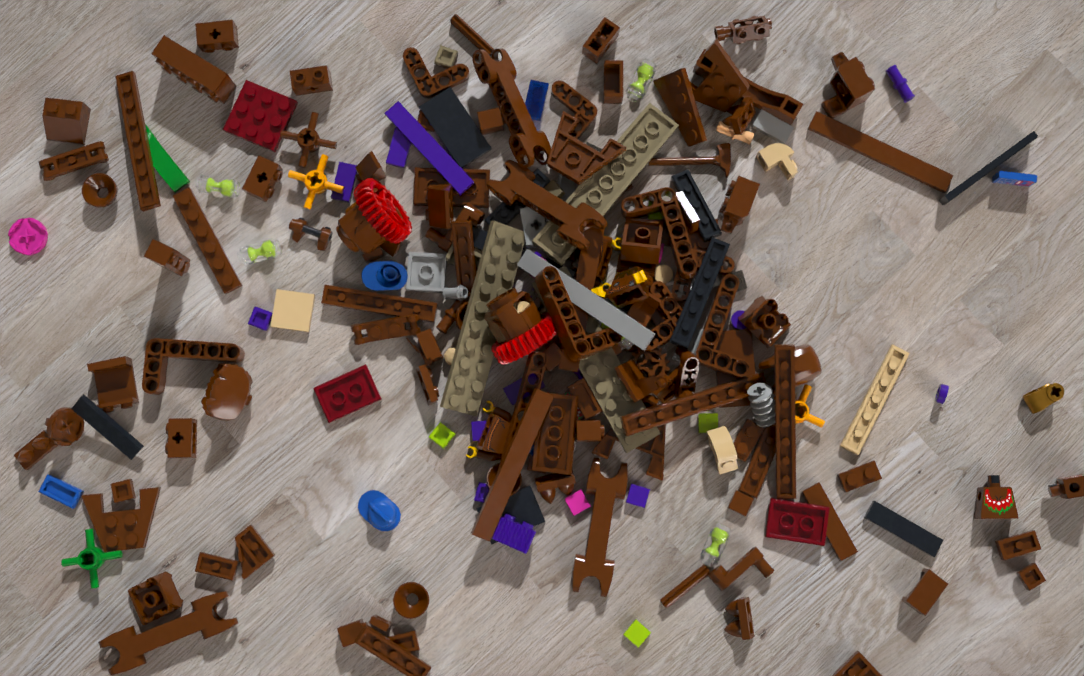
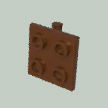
M634 359L615 368L618 379L623 382L628 396L634 402L659 388L666 387L672 380L670 375L644 378Z

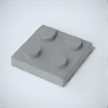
M409 252L406 290L442 293L445 288L447 266L445 257L447 254Z

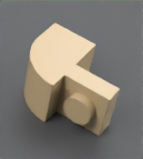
M771 144L758 151L756 155L765 172L778 165L787 180H790L798 173L796 163L790 160L794 151L785 144Z
M722 426L707 431L709 446L715 456L719 474L738 469L737 453L727 428Z

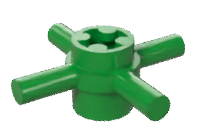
M86 529L87 548L81 551L78 557L62 559L61 565L62 567L79 565L81 568L89 570L91 589L99 588L97 569L103 565L104 561L122 558L123 554L121 550L104 553L100 548L95 547L93 529ZM93 556V561H88V557Z

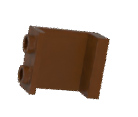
M123 356L87 364L88 372L94 373L99 401L97 406L105 413L113 412L114 408L121 407V409L132 408L133 404L139 403L132 358Z

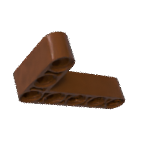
M664 187L625 198L621 204V214L625 219L626 217L638 218L660 212L678 273L685 280L692 279L696 274L697 262L674 190ZM668 196L671 198V200L664 201L662 200V197ZM651 201L652 205L645 206L643 202ZM626 206H633V207H634V210H633V211H627V210L625 209V207H626ZM673 213L676 215V218L670 219L667 217V214ZM680 231L682 235L677 237L672 232ZM684 248L687 250V253L680 254L678 249ZM690 266L693 271L686 272L683 267Z
M547 266L536 275V285L569 359L578 361L608 350L621 342L623 336L611 328L586 336L559 272L555 267Z
M728 274L724 276L718 286L694 355L698 358L699 365L740 379L750 371L748 362L716 350L739 286L737 276ZM725 281H732L734 288H727ZM725 298L727 306H721L718 303V299ZM712 316H719L721 319V323L714 324L712 322ZM705 334H713L714 342H708L705 339ZM700 351H705L708 354L707 360L704 361L699 358L698 354ZM718 358L725 359V367L718 366ZM737 364L744 367L743 374L736 372L735 366Z
M153 338L146 345L142 389L144 392L152 395L163 393L166 384L168 358L238 363L244 359L245 352L243 348L232 343ZM160 343L161 349L156 353L154 348ZM179 345L180 351L174 354V347ZM196 346H198V347H199V352H198V354L193 355V353H192L193 348L196 347ZM217 347L219 352L216 356L212 357L211 351ZM233 349H237V356L231 358V351ZM158 362L159 368L154 372L152 367L154 363ZM156 381L157 387L151 391V383Z

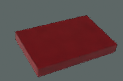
M366 364L313 388L328 423L382 400Z
M770 498L765 537L825 546L830 507Z

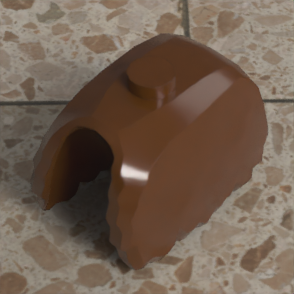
M809 344L795 347V387H798L815 379L822 372L819 358L813 347ZM775 355L760 362L758 365L759 369H775ZM774 384V385L771 387L773 394H775V384Z
M219 363L218 367L213 370L214 376L207 383L206 396L202 398L201 403L206 415L218 420L230 421L240 415L245 405H249L252 399L250 392L253 380L248 371H245L243 367L232 363Z

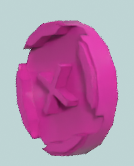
M34 218L17 220L12 224L8 233L10 246L14 251L23 255L39 253L44 249L48 240L46 227L42 222Z

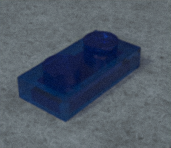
M531 80L525 105L531 118L541 121L549 83Z

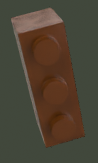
M152 239L144 255L145 258L179 276H183L190 267L189 258L155 239Z

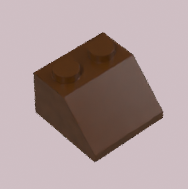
M45 98L42 117L46 139L85 145L91 109L80 101Z
M452 184L429 185L427 190H424V200L428 202V209L425 210L426 221L429 220V226L451 229V222L454 221Z
M626 217L620 260L659 264L664 221Z

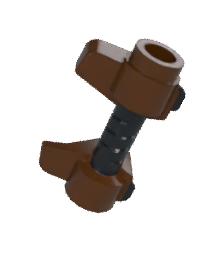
M304 218L292 219L289 224V229L294 232L292 239L297 243L307 233L318 237L317 249L325 251L331 241L333 232L330 227H322L321 230L314 229L308 226Z

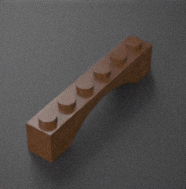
M706 49L703 50L693 69V73L704 79L717 66L703 55ZM745 78L749 88L740 99L752 97L754 107L766 111L789 125L793 123L803 103L789 95L769 90Z

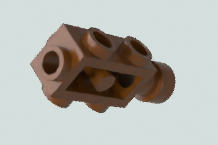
M752 16L743 20L735 19L732 22H728V26H715V39L723 41L729 37L733 44H743L750 40L759 41L765 37H770L772 21L770 18L766 19L765 16Z

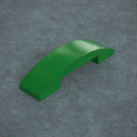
M146 125L153 167L176 193L187 185L190 180Z

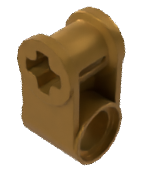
M1058 383L1045 384L1023 395L1022 398L1031 413L1035 414L1063 398L1065 391L1063 386Z

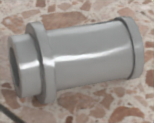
M462 285L457 288L446 287L442 292L445 300L458 299L463 301L468 297V290Z

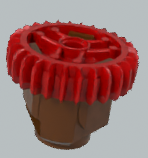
M367 178L357 185L353 192L356 202L345 210V215L338 220V226L336 227L338 236L350 250L354 252L361 250L363 253L372 252L385 241L395 244L400 243L412 233L410 218L399 203V200L395 198V195L390 190L386 189L385 185H382L381 182L373 178Z
M513 288L497 296L486 305L489 310L485 313L484 319L497 340L493 344L491 351L499 364L512 363L527 354L529 355V353L547 343L557 334L549 313L541 315L528 292H517Z

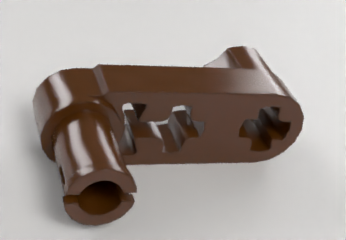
M467 204L455 221H472V226L477 228L484 220L485 213L473 205ZM430 227L425 237L448 253L453 243L452 227L446 235Z
M677 346L675 350L676 355L680 358L674 392L676 399L695 393L699 371L698 358L694 353L680 346Z
M755 546L727 571L720 564L711 571L708 577L720 591H723L750 566L755 565L765 578L769 577L775 570L763 558L764 555Z

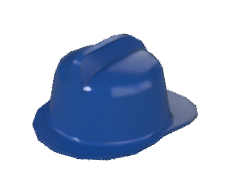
M376 261L364 267L361 278L365 286L371 290H398L406 284L408 274L404 266L396 261Z
M367 491L359 499V513L376 529L390 531L399 524L401 513L398 506L380 491Z

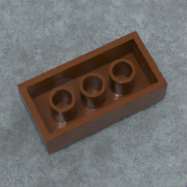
M165 35L151 53L156 58L155 62L161 66L163 71L170 75L173 73L184 84L188 82L194 90L201 94L204 92L215 103L220 101L225 104L236 88L235 83L227 73Z

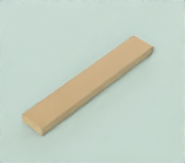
M893 344L890 345L840 447L855 455H859L910 353Z

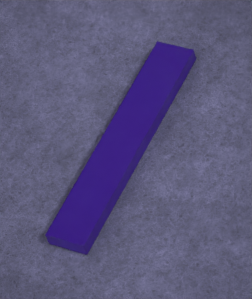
M399 101L384 113L449 184H452V187L460 196L474 184V181Z

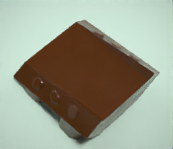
M763 296L755 299L749 308L738 317L739 321L767 348H770L791 325L786 314L777 311V302L774 299H765Z
M165 571L150 577L145 582L135 585L128 590L142 625H146L182 606L183 599L180 598L171 578L172 574Z

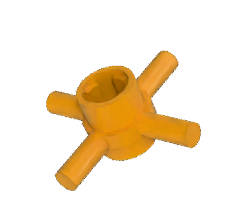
M322 154L317 169L310 171L307 175L292 170L288 173L289 178L304 182L309 190L304 204L306 209L311 210L315 195L324 193L326 189L341 194L344 191V186L328 182L327 177L323 173L329 158L327 155ZM317 178V179L321 180V183H320V184H319V183H315V185L312 186V185H313V182H314V181H313L314 179Z
M805 384L799 399L795 400V407H799L798 412L802 413L800 417L795 415L796 424L806 420L822 428L825 421L809 414V407L805 402L812 387Z

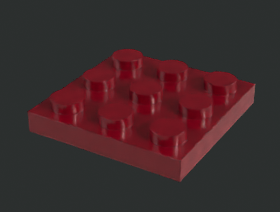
M246 80L224 125L223 131L276 152L282 139L280 138V133L282 130H286L298 102Z

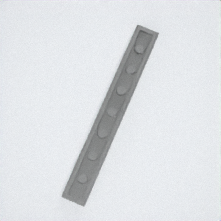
M529 249L525 251L517 266L534 277L545 267L553 266ZM556 268L572 303L642 350H646L655 336L654 332Z

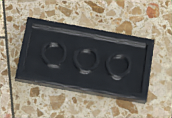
M451 87L419 106V109L439 139L461 168H464L492 150Z

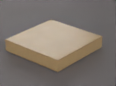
M277 289L270 327L309 332L315 295Z

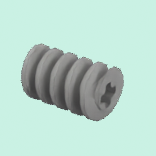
M756 383L747 390L748 399L756 419V424L760 427H768L775 423L774 395L770 385Z

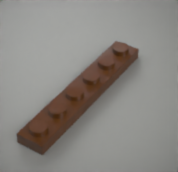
M188 187L173 195L224 294H228L243 286L192 189Z
M324 285L321 301L324 305L398 317L417 314L418 320L434 323L438 303L331 285Z

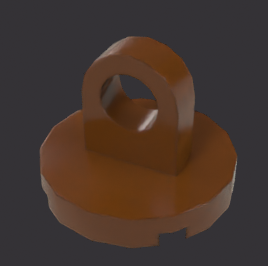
M62 407L56 410L50 418H46L44 425L47 426L48 438L53 443L60 446H70L81 437L85 423L84 419L70 407Z

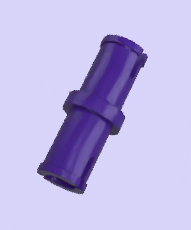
M896 65L889 67L885 72L894 84L893 88L897 89L904 103L912 100L915 95L907 85V79L903 78Z

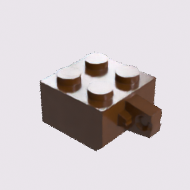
M843 52L834 55L831 61L835 73L831 77L830 84L836 95H840L846 108L850 110L869 98L875 90V84L872 78L867 76L864 64L857 57L849 60Z
M738 176L736 181H731L725 194L728 198L725 197L719 209V213H721L720 220H722L721 231L731 234L736 226L743 223L750 212L760 186L759 183Z

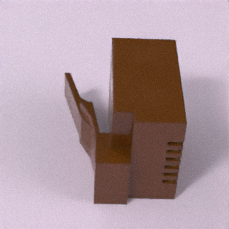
M430 328L416 334L425 356L422 355L417 346L413 345L406 338L416 352L421 354L427 367L434 365V362L444 358Z

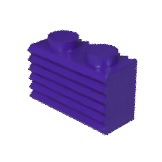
M507 513L504 516L501 515L491 539L527 554L536 534V530L533 529L534 526L525 521L520 524L515 521L516 518Z

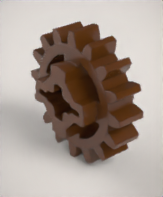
M638 347V354L634 352L631 354L636 364L638 358L643 355V362L638 363L637 366L640 371L647 374V378L655 377V370L662 367L661 372L656 377L666 376L664 372L670 371V368L666 367L670 360H665L668 354H661V347L650 352ZM651 353L657 355L660 359H655ZM647 361H649L650 364H656L651 368V370H649L648 367L644 366L646 365Z

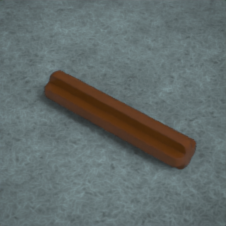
M455 14L450 19L451 24L479 50H485L490 56L492 55L494 48L461 17Z
M702 565L661 598L660 601L665 608L670 607L710 574V570L707 566Z

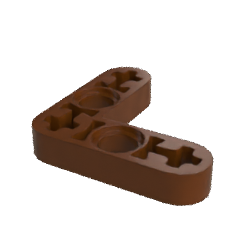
M410 47L403 52L404 62L420 94L424 98H432L450 87L453 88L464 83L469 78V69L464 64H457L436 75L430 76L417 49ZM411 53L414 56L415 61L417 63L415 65H413L412 60L409 58V54ZM417 69H423L425 71V74L422 77H416L414 75ZM458 70H461L462 72H464V76H463V77H461L460 75H457V74H458ZM451 73H453L455 81L452 80ZM440 78H449V83L441 85L439 83ZM426 81L427 86L431 87V92L427 93V91H424L425 88L422 82Z
M556 81L552 85V95L575 113L574 117L582 124L583 128L580 131L574 130L571 135L579 139L596 119L597 108L566 82ZM556 87H563V92L565 94H563L562 92L556 93ZM577 97L580 101L579 104L576 106L569 103L570 98ZM584 109H586L587 111L591 109L592 115L589 114L588 116H586V111Z
M684 249L683 251H681V254H686V253H687V250H686V249ZM693 249L697 269L699 270L706 252ZM725 256L722 264L728 262L730 267L724 270L721 265L718 274L728 275L732 273L735 267L732 258ZM690 266L683 267L684 271H693V269H691ZM677 269L671 293L678 303H682L687 300L692 279H680ZM680 284L684 285L682 292L685 294L681 298L675 293L679 291Z
M661 281L654 282L649 287V292L659 299L665 295L667 296L658 306L666 320L651 330L655 333L657 339L651 343V346H647L646 350H644L647 352L654 350L671 339L676 327L675 322L679 319L683 310L667 286ZM655 287L662 289L660 294L654 293ZM664 302H671L673 310L667 311L664 308ZM677 311L678 313L671 318L670 315ZM661 327L668 329L669 335L667 337L660 335L659 329Z

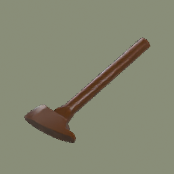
M730 143L717 145V156L652 158L648 166L713 164L720 166V169L725 172V177L728 178L731 165Z

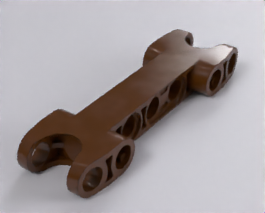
M498 48L492 52L491 58L485 50H476L472 57L475 71L483 84H489L511 133L509 146L516 161L521 167L528 168L534 164L535 157L541 165H547L551 151L550 143L545 133L537 131L514 81L517 72L509 54L505 49ZM499 52H500V54H501V56H502L501 61H500L499 58H498V53H499ZM544 152H545L546 155H547L546 161L544 160V157H543ZM525 155H526L527 158H528V163H527V164H526L525 161H524V156H525Z
M507 160L503 164L504 168L510 173L506 180L497 181L490 179L486 183L491 193L505 204L512 206L517 200L558 225L557 234L564 241L581 250H587L590 246V242L583 235L586 229L597 228L603 230L608 225L606 219L586 203L581 202L575 208L534 183L533 180L536 178L534 173L528 168L521 167L513 160Z
M594 457L586 486V494L595 495L586 554L575 555L572 592H579L582 581L588 576H594L600 582V596L607 597L615 560L605 559L615 498L625 499L628 465L625 462H621L617 475L613 478H606L600 472V458Z
M223 591L192 601L190 603L194 612L140 634H137L134 626L113 633L98 642L100 648L112 646L119 651V661L112 668L108 669L109 675L126 672L146 664L144 653L198 631H201L205 640L238 624L237 617L222 619L217 614V605L229 596L228 592Z

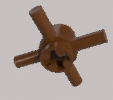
M311 113L308 128L302 129L299 134L283 130L280 133V138L297 141L302 149L299 167L306 168L309 153L317 151L320 146L331 149L337 148V142L320 139L319 134L315 131L319 113ZM306 138H314L313 141L309 140L308 144H305Z

